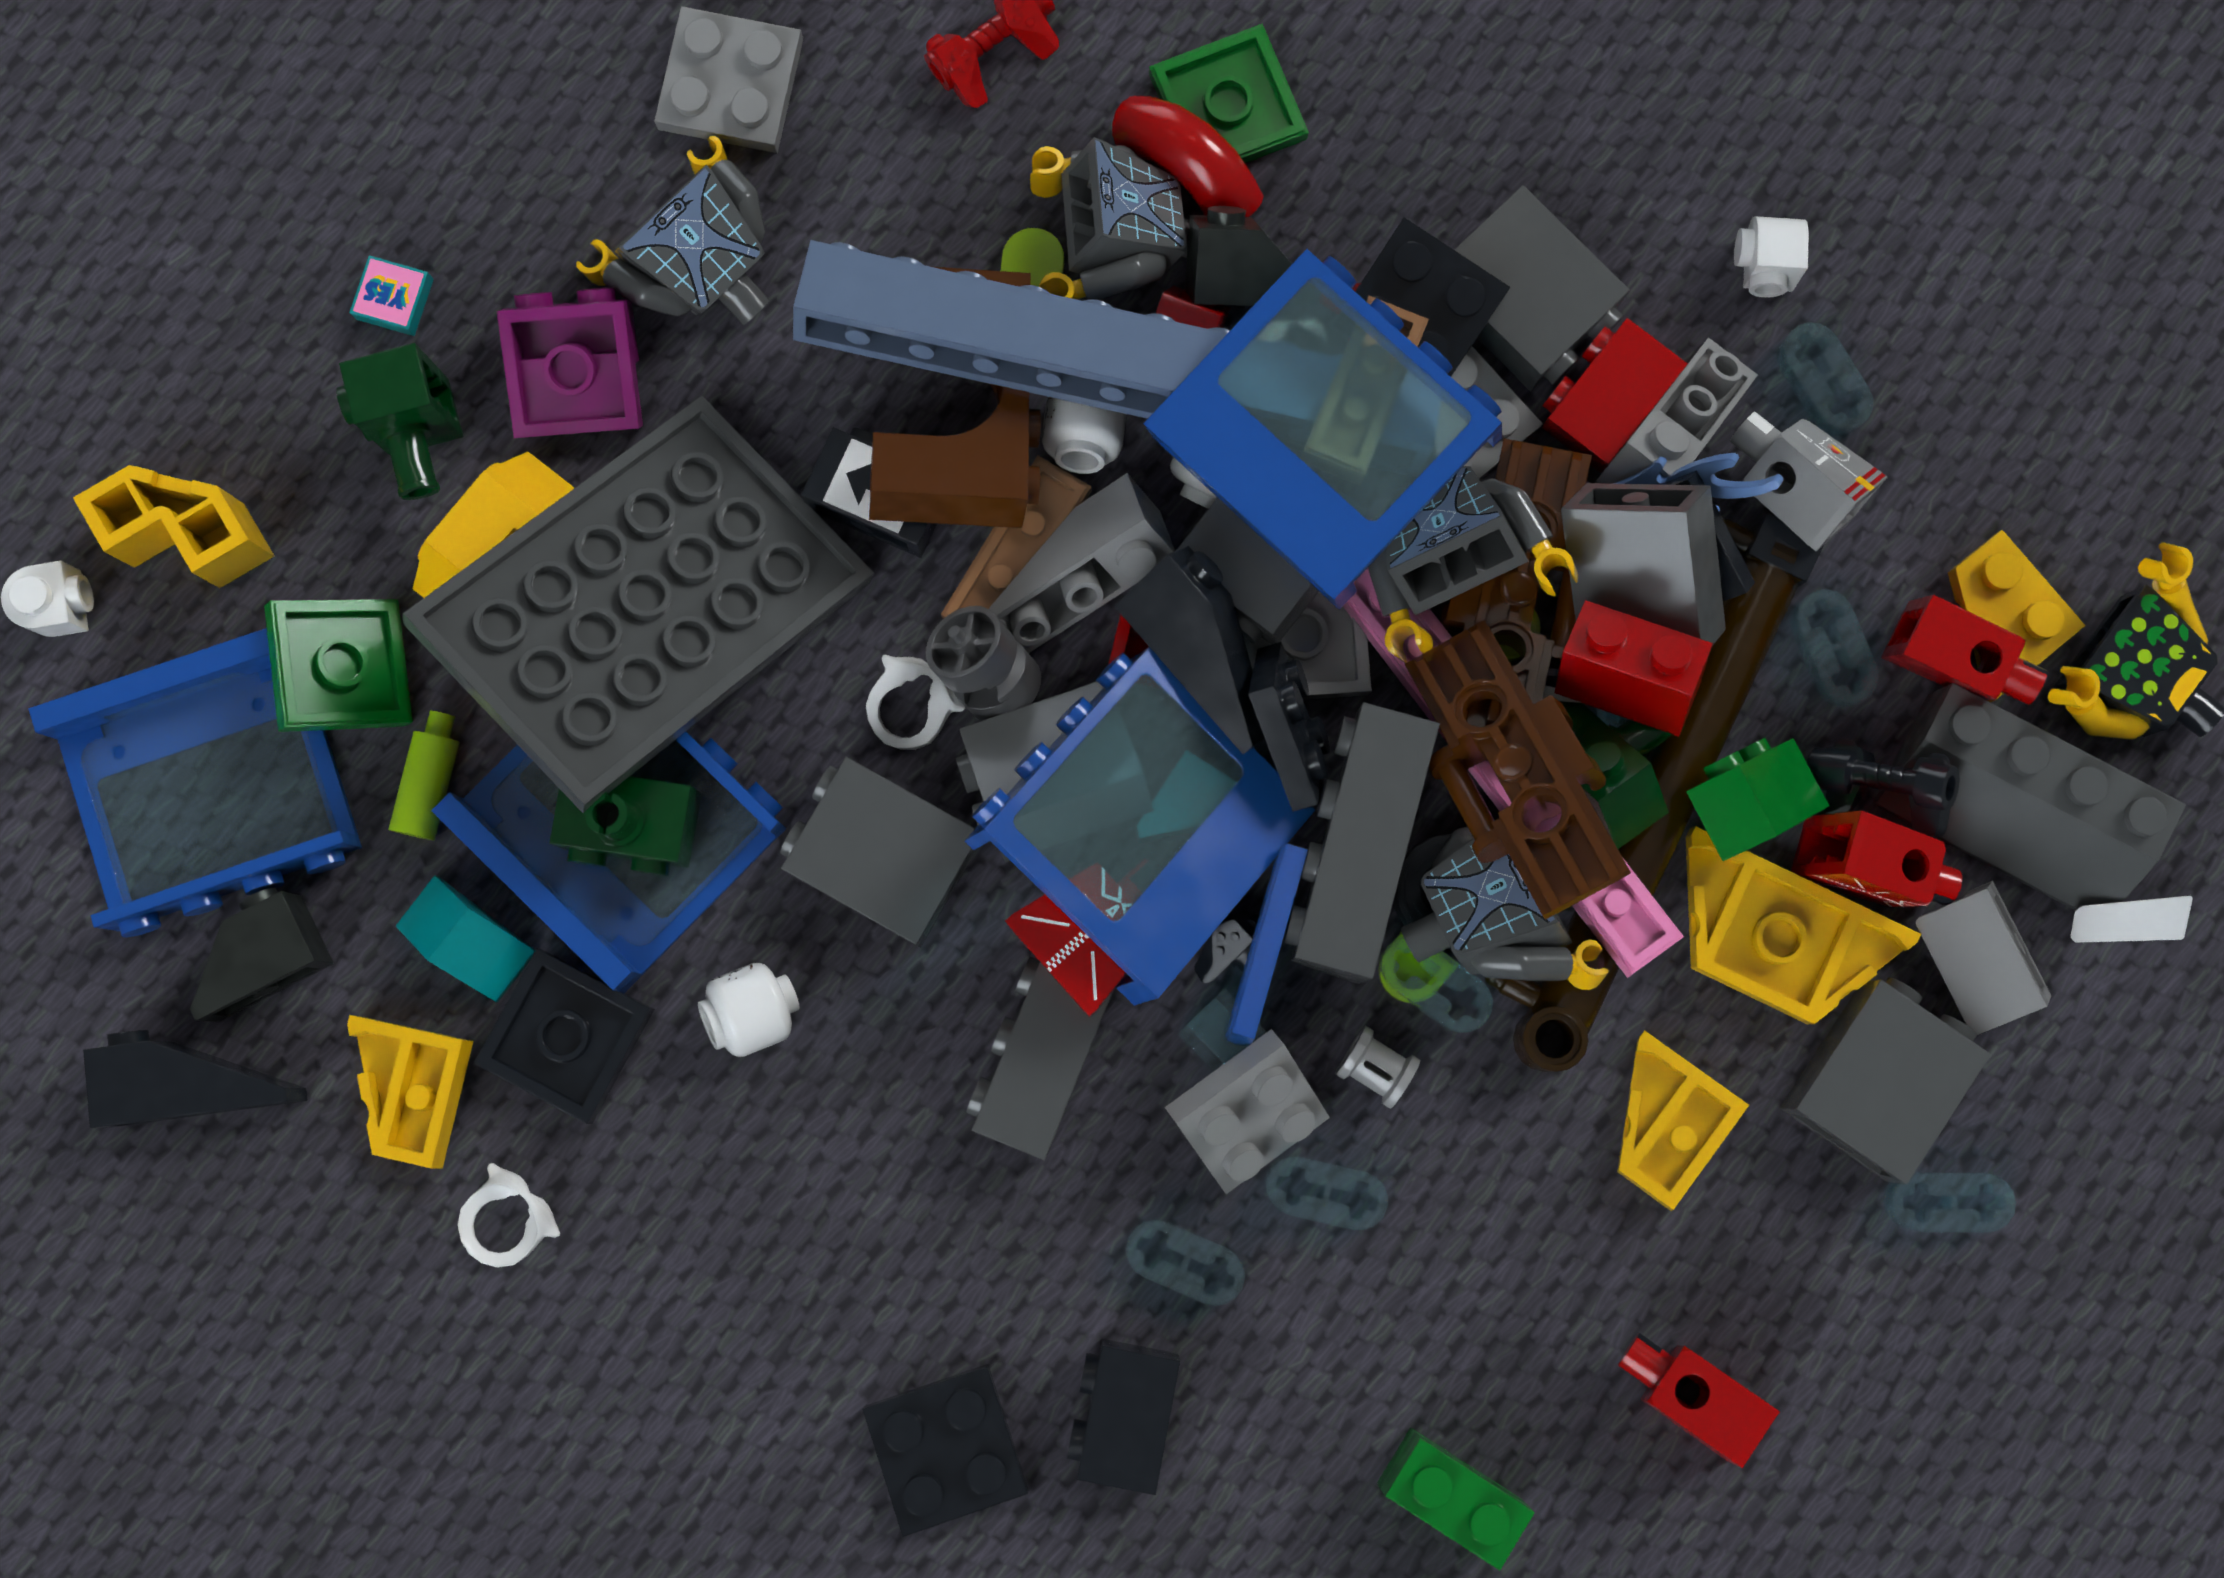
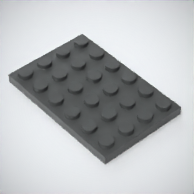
M701 396L404 612L403 624L573 804L584 813L605 792L607 794L610 793L870 584L874 572L804 502L716 409Z

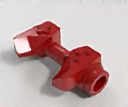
M994 0L997 14L968 34L967 37L962 38L955 34H946L944 36L936 34L926 43L928 53L924 55L929 69L947 91L954 89L965 106L980 107L988 101L978 58L984 55V52H988L994 45L999 44L1010 35L1015 37L1042 60L1047 59L1058 49V37L1047 21V16L1055 11L1053 0Z

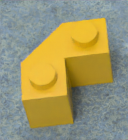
M528 451L505 462L492 464L479 475L424 541L418 553L419 564L412 589L425 598L572 491L574 487Z
M128 465L73 497L102 550L134 568L171 546L176 545L193 574L221 588L275 557L245 504L216 485L195 480L191 482L158 474L153 470Z

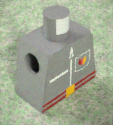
M1753 412L1730 439L1733 445L1756 462L1743 481L1762 480L1776 474H1780L1783 477V482L1778 489L1754 497L1815 551L1819 550L1846 527L1887 479V476L1805 419L1799 420L1785 431L1780 432L1758 413Z

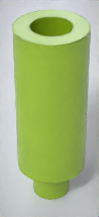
M430 710L425 731H413L388 828L389 831L435 841L440 819L431 810L447 795L460 743L450 739L455 716Z

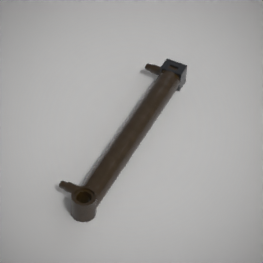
M1768 514L1753 525L1750 530L1726 518L1723 519L1755 583L1747 593L1723 601L1726 630L1711 648L1700 686L1684 724V730L1681 731L1680 736H1671L1649 752L1647 760L1652 764L1669 813L1618 849L1623 859L1652 896L1694 810V806L1686 791L1708 780L1702 768L1717 761L1797 588L1807 581L1822 549L1821 547L1815 551L1781 520ZM1576 910L1566 928L1572 943L1565 946V948L1573 954L1583 941L1589 939L1595 940L1601 945L1603 950L1597 959L1584 961L1592 969L1606 968L1609 970V973L1596 988L1581 990L1574 987L1568 979L1564 981H1541L1540 984L1525 980L1486 977L1484 979L1486 984L1498 989L1500 994L1529 1007L1527 1013L1515 1027L1513 1035L1514 1049L1524 1064L1531 1069L1542 1072L1568 1070L1580 1062L1586 1054L1589 1042L1588 1034L1619 970V966ZM1546 1021L1555 1023L1560 1027L1564 1035L1563 1049L1553 1058L1546 1057L1536 1046V1032L1541 1024Z

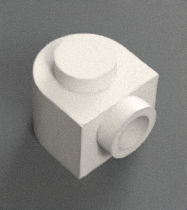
M1754 216L1750 221L1748 229L1740 228L1738 230L1734 248L1735 266L1744 267L1743 288H1749L1750 294L1757 297H1776L1785 294L1787 291L1792 292L1808 269L1809 231L1805 219Z
M61 560L26 566L17 570L7 579L1 593V603L5 614L13 623L48 637L89 631L86 612L92 611L94 605L91 585L86 576L81 574V570Z

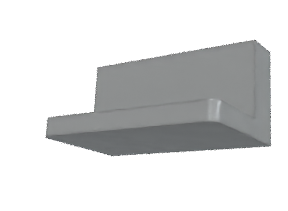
M1993 881L1968 891L1963 898L1921 915L1916 920V926L1966 1025L1975 1031L1977 1035L2048 1006L2051 994Z

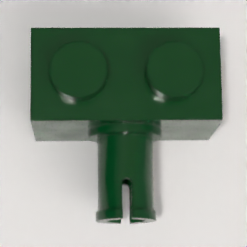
M416 343L339 363L344 385L336 388V394L343 417L349 425H356L363 432L367 441H374L391 456L398 484L397 491L399 497L403 500H416L438 493L440 486L436 480L428 447L464 437L450 382L446 375Z
M1565 702L1563 706L1573 721L1572 730L1585 753L1596 760L1606 777V785L1599 790H1591L1589 784H1582L1581 787L1617 849H1619L1669 813L1652 764L1644 756L1673 736V734L1630 719L1617 728L1612 725L1608 726L1582 703Z
M629 776L610 793L607 794L605 792L582 813L559 789L549 843L563 850H568V862L606 867L607 856L632 860L630 871L669 877L671 866L689 868L702 793L691 785Z

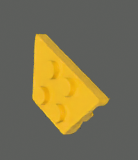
M1697 826L1690 828L1686 835L1691 969L1807 1025L1817 1023L1836 1008L1841 999L1853 990L1860 989L1875 977L1877 971L1902 951L1909 950L1918 943L1921 936L1920 933L1747 850L1722 861L1708 832Z

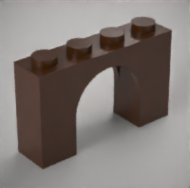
M934 267L956 273L971 271L984 276L987 280L1019 287L1031 285V273ZM990 384L998 403L996 410L981 425L961 434L932 436L873 432L869 520L1022 528L1027 504L1038 505L1040 493V466H1029V447H1039L1041 412L1040 409H1029V392Z

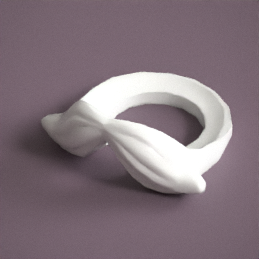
M889 655L882 656L885 670L871 689L866 702L867 719L874 733L884 744L900 750H916L931 744L940 733L949 715L952 712H962L966 709L954 692L939 679L923 659L892 657ZM920 675H928L933 682L929 692L931 696L928 701V719L925 727L919 734L913 737H899L892 734L885 728L881 720L880 706L883 698L890 690L901 687L906 681H914Z
M490 1163L487 1167L489 1179L470 1196L460 1209L458 1230L461 1242L467 1252L479 1262L494 1267L512 1266L526 1258L544 1237L556 1238L560 1236V1232L549 1205L544 1199L530 1193L527 1183L520 1175ZM520 1194L529 1205L528 1212L530 1215L525 1223L526 1228L522 1240L516 1247L507 1252L497 1253L488 1251L480 1245L475 1237L474 1222L477 1213L490 1201Z

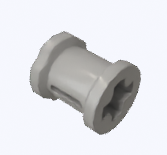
M1364 1026L1342 1058L1335 1075L1341 1079H1346L1350 1076L1381 1095V1104L1391 1109L1408 1087L1421 1060L1413 1055L1404 1058L1374 1039V1031Z

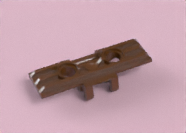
M1504 438L1495 479L1524 490L1553 534V537L1549 540L1552 547L1566 550L1561 508L1586 484L1592 455ZM1531 551L1525 553L1529 562L1451 598L1450 602L1442 608L1440 622L1448 633L1452 634L1456 628H1464L1463 631L1485 620L1499 645L1510 646L1519 654L1521 662L1512 666L1533 704L1543 699L1549 668H1560L1563 651L1576 623L1569 570L1563 566L1554 567L1551 570L1562 571L1563 576L1550 640L1546 639V635L1532 633L1530 628L1539 589V581L1534 571L1536 558ZM1493 699L1477 702L1470 709L1467 722L1477 727L1492 724L1500 716L1502 704Z
M1485 620L1432 648L1425 654L1423 653L1405 663L1435 721L1440 723L1439 728L1449 744L1431 756L1428 769L1435 779H1442L1475 840L1472 844V850L1479 862H1492L1509 854L1545 920L1631 874L1581 787L1582 784H1589L1593 791L1606 785V777L1596 760L1585 753L1572 730L1573 721L1560 701L1551 694L1533 704ZM1493 699L1502 704L1500 716L1492 724L1477 727L1467 722L1468 713L1477 702ZM1483 761L1490 763L1512 802L1511 806L1498 812L1500 818L1494 820L1467 771V769ZM1561 814V818L1555 827L1545 832H1534L1541 822Z

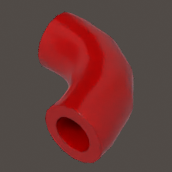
M1142 95L1130 96L1122 101L1115 111L1112 122V136L1115 145L1129 147L1141 159L1155 163L1174 176L1191 194L1205 216L1208 214L1209 207L1232 206L1246 210L1245 217H1249L1262 204L1264 195L1253 174L1236 149L1211 124L1179 104Z

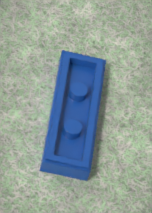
M1286 843L1284 847L1281 846L1279 854L1275 858L1224 1036L1227 1037L1228 1042L1247 1047L1255 1039L1307 856V849Z

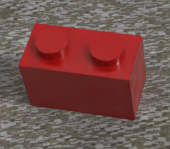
M1626 318L1615 333L1606 326L1600 331L1581 356L1590 363L1576 383L1565 376L1543 404V407L1552 414L1548 417L1542 429L1571 451L1592 455L1590 465L1600 473L1609 465L1688 365L1687 362L1628 318Z
M1585 600L1564 648L1554 693L1680 736L1700 686L1713 643Z

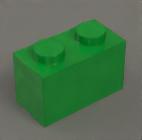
M1763 738L1702 768L1708 781L1686 791L1722 861L1782 834L1829 807L1794 738L1772 749L1767 739Z
M1413 1428L1409 1429L1377 1482L1385 1497L1499 1571L1535 1513L1521 1498Z

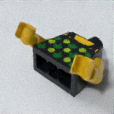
M2161 542L2158 548L2162 553V561L2144 558L2138 565V572L2142 577L2153 580L2152 588L2146 584L2121 596L2071 664L2061 667L2060 672L2063 675L2054 687L2050 689L2047 698L2053 704L2065 705L2069 713L2088 735L2136 739L2140 736L2146 737L2167 730L2177 720L2198 737H2202L2211 731L2223 717L2224 706L2200 689L2217 665L2218 658L2217 654L2208 646L2207 635L2193 604L2186 581L2193 568V556L2187 548Z

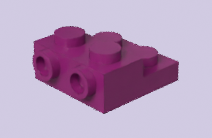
M615 287L577 290L578 302L553 304L552 292L514 295L515 307L496 311L514 438L639 429L643 426L635 365L639 361L633 307L628 299H616Z

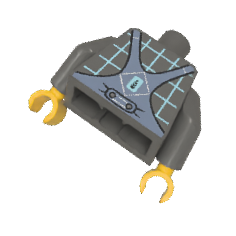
M710 136L707 139L714 155L707 160L697 159L691 150L687 151V157L695 175L615 250V253L621 259L603 241L595 239L590 244L603 255L601 262L595 267L587 268L580 261H577L576 267L592 283L598 286L615 287L617 294L628 299L638 307L675 317L685 315L690 311L695 315H699L719 299L740 323L745 325L770 301L745 273L765 254L760 244L766 232L757 190L733 162L727 159L720 139L716 136Z
M1095 137L1083 150L1072 151L1070 158H1064L1059 150L1049 146L1041 147L1035 152L1032 157V173L1030 174L1031 192L1036 196L1045 198L1055 196L1063 189L1069 271L1078 273L1081 279L1072 281L1065 274L1051 272L1044 276L1039 287L1047 290L1050 294L1078 300L1087 297V299L1101 300L1156 283L1180 257L1187 259L1190 220L1184 218L1181 187L1174 176L1145 162L1129 147L1123 145L1113 146Z
M1463 466L1371 563L1368 570L1383 617L1390 616L1392 622L1384 637L1385 646L1395 657L1407 663L1403 644L1407 637L1415 634V642L1422 653L1425 654L1433 648L1431 635L1418 624L1411 621L1409 609H1412L1413 613L1417 615L1529 562L1525 553L1532 551L1536 558L1534 563L1536 577L1541 588L1548 595L1556 596L1551 583L1546 577L1548 571L1554 567L1563 566L1567 568L1575 583L1578 582V572L1571 555L1566 550L1552 547L1549 540L1553 537V534L1524 490L1493 478L1481 482L1470 466ZM1398 498L1392 500L1389 503V505L1386 507V511Z
M1468 827L1453 831L1431 864V870L1425 873L1420 880L1433 912L1401 927L1403 937L1417 962L1420 963L1451 947L1455 957L1469 974H1481L1486 978L1525 981H1564L1568 979L1574 987L1581 990L1596 988L1609 973V970L1606 968L1592 969L1584 961L1597 959L1603 950L1601 945L1597 941L1589 939L1583 941L1571 954L1565 946L1571 944L1572 941L1558 913L1546 920L1544 919L1510 855L1508 854L1492 862L1481 863L1472 850V844L1475 840Z

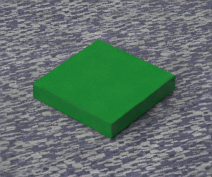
M1263 23L1149 66V76L1159 99L1179 104L1211 124L1236 149L1244 163L1295 145L1308 138V129Z
M398 599L270 600L264 606L278 732L403 727L413 722Z

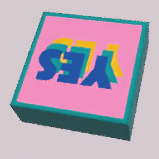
M369 255L349 313L356 320L415 336L434 279L426 271Z

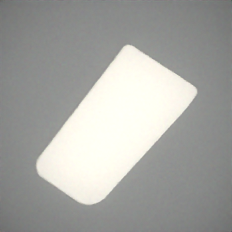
M2179 896L2081 906L2074 914L2071 939L2077 943L2182 940L2185 937L2193 898L2192 896Z

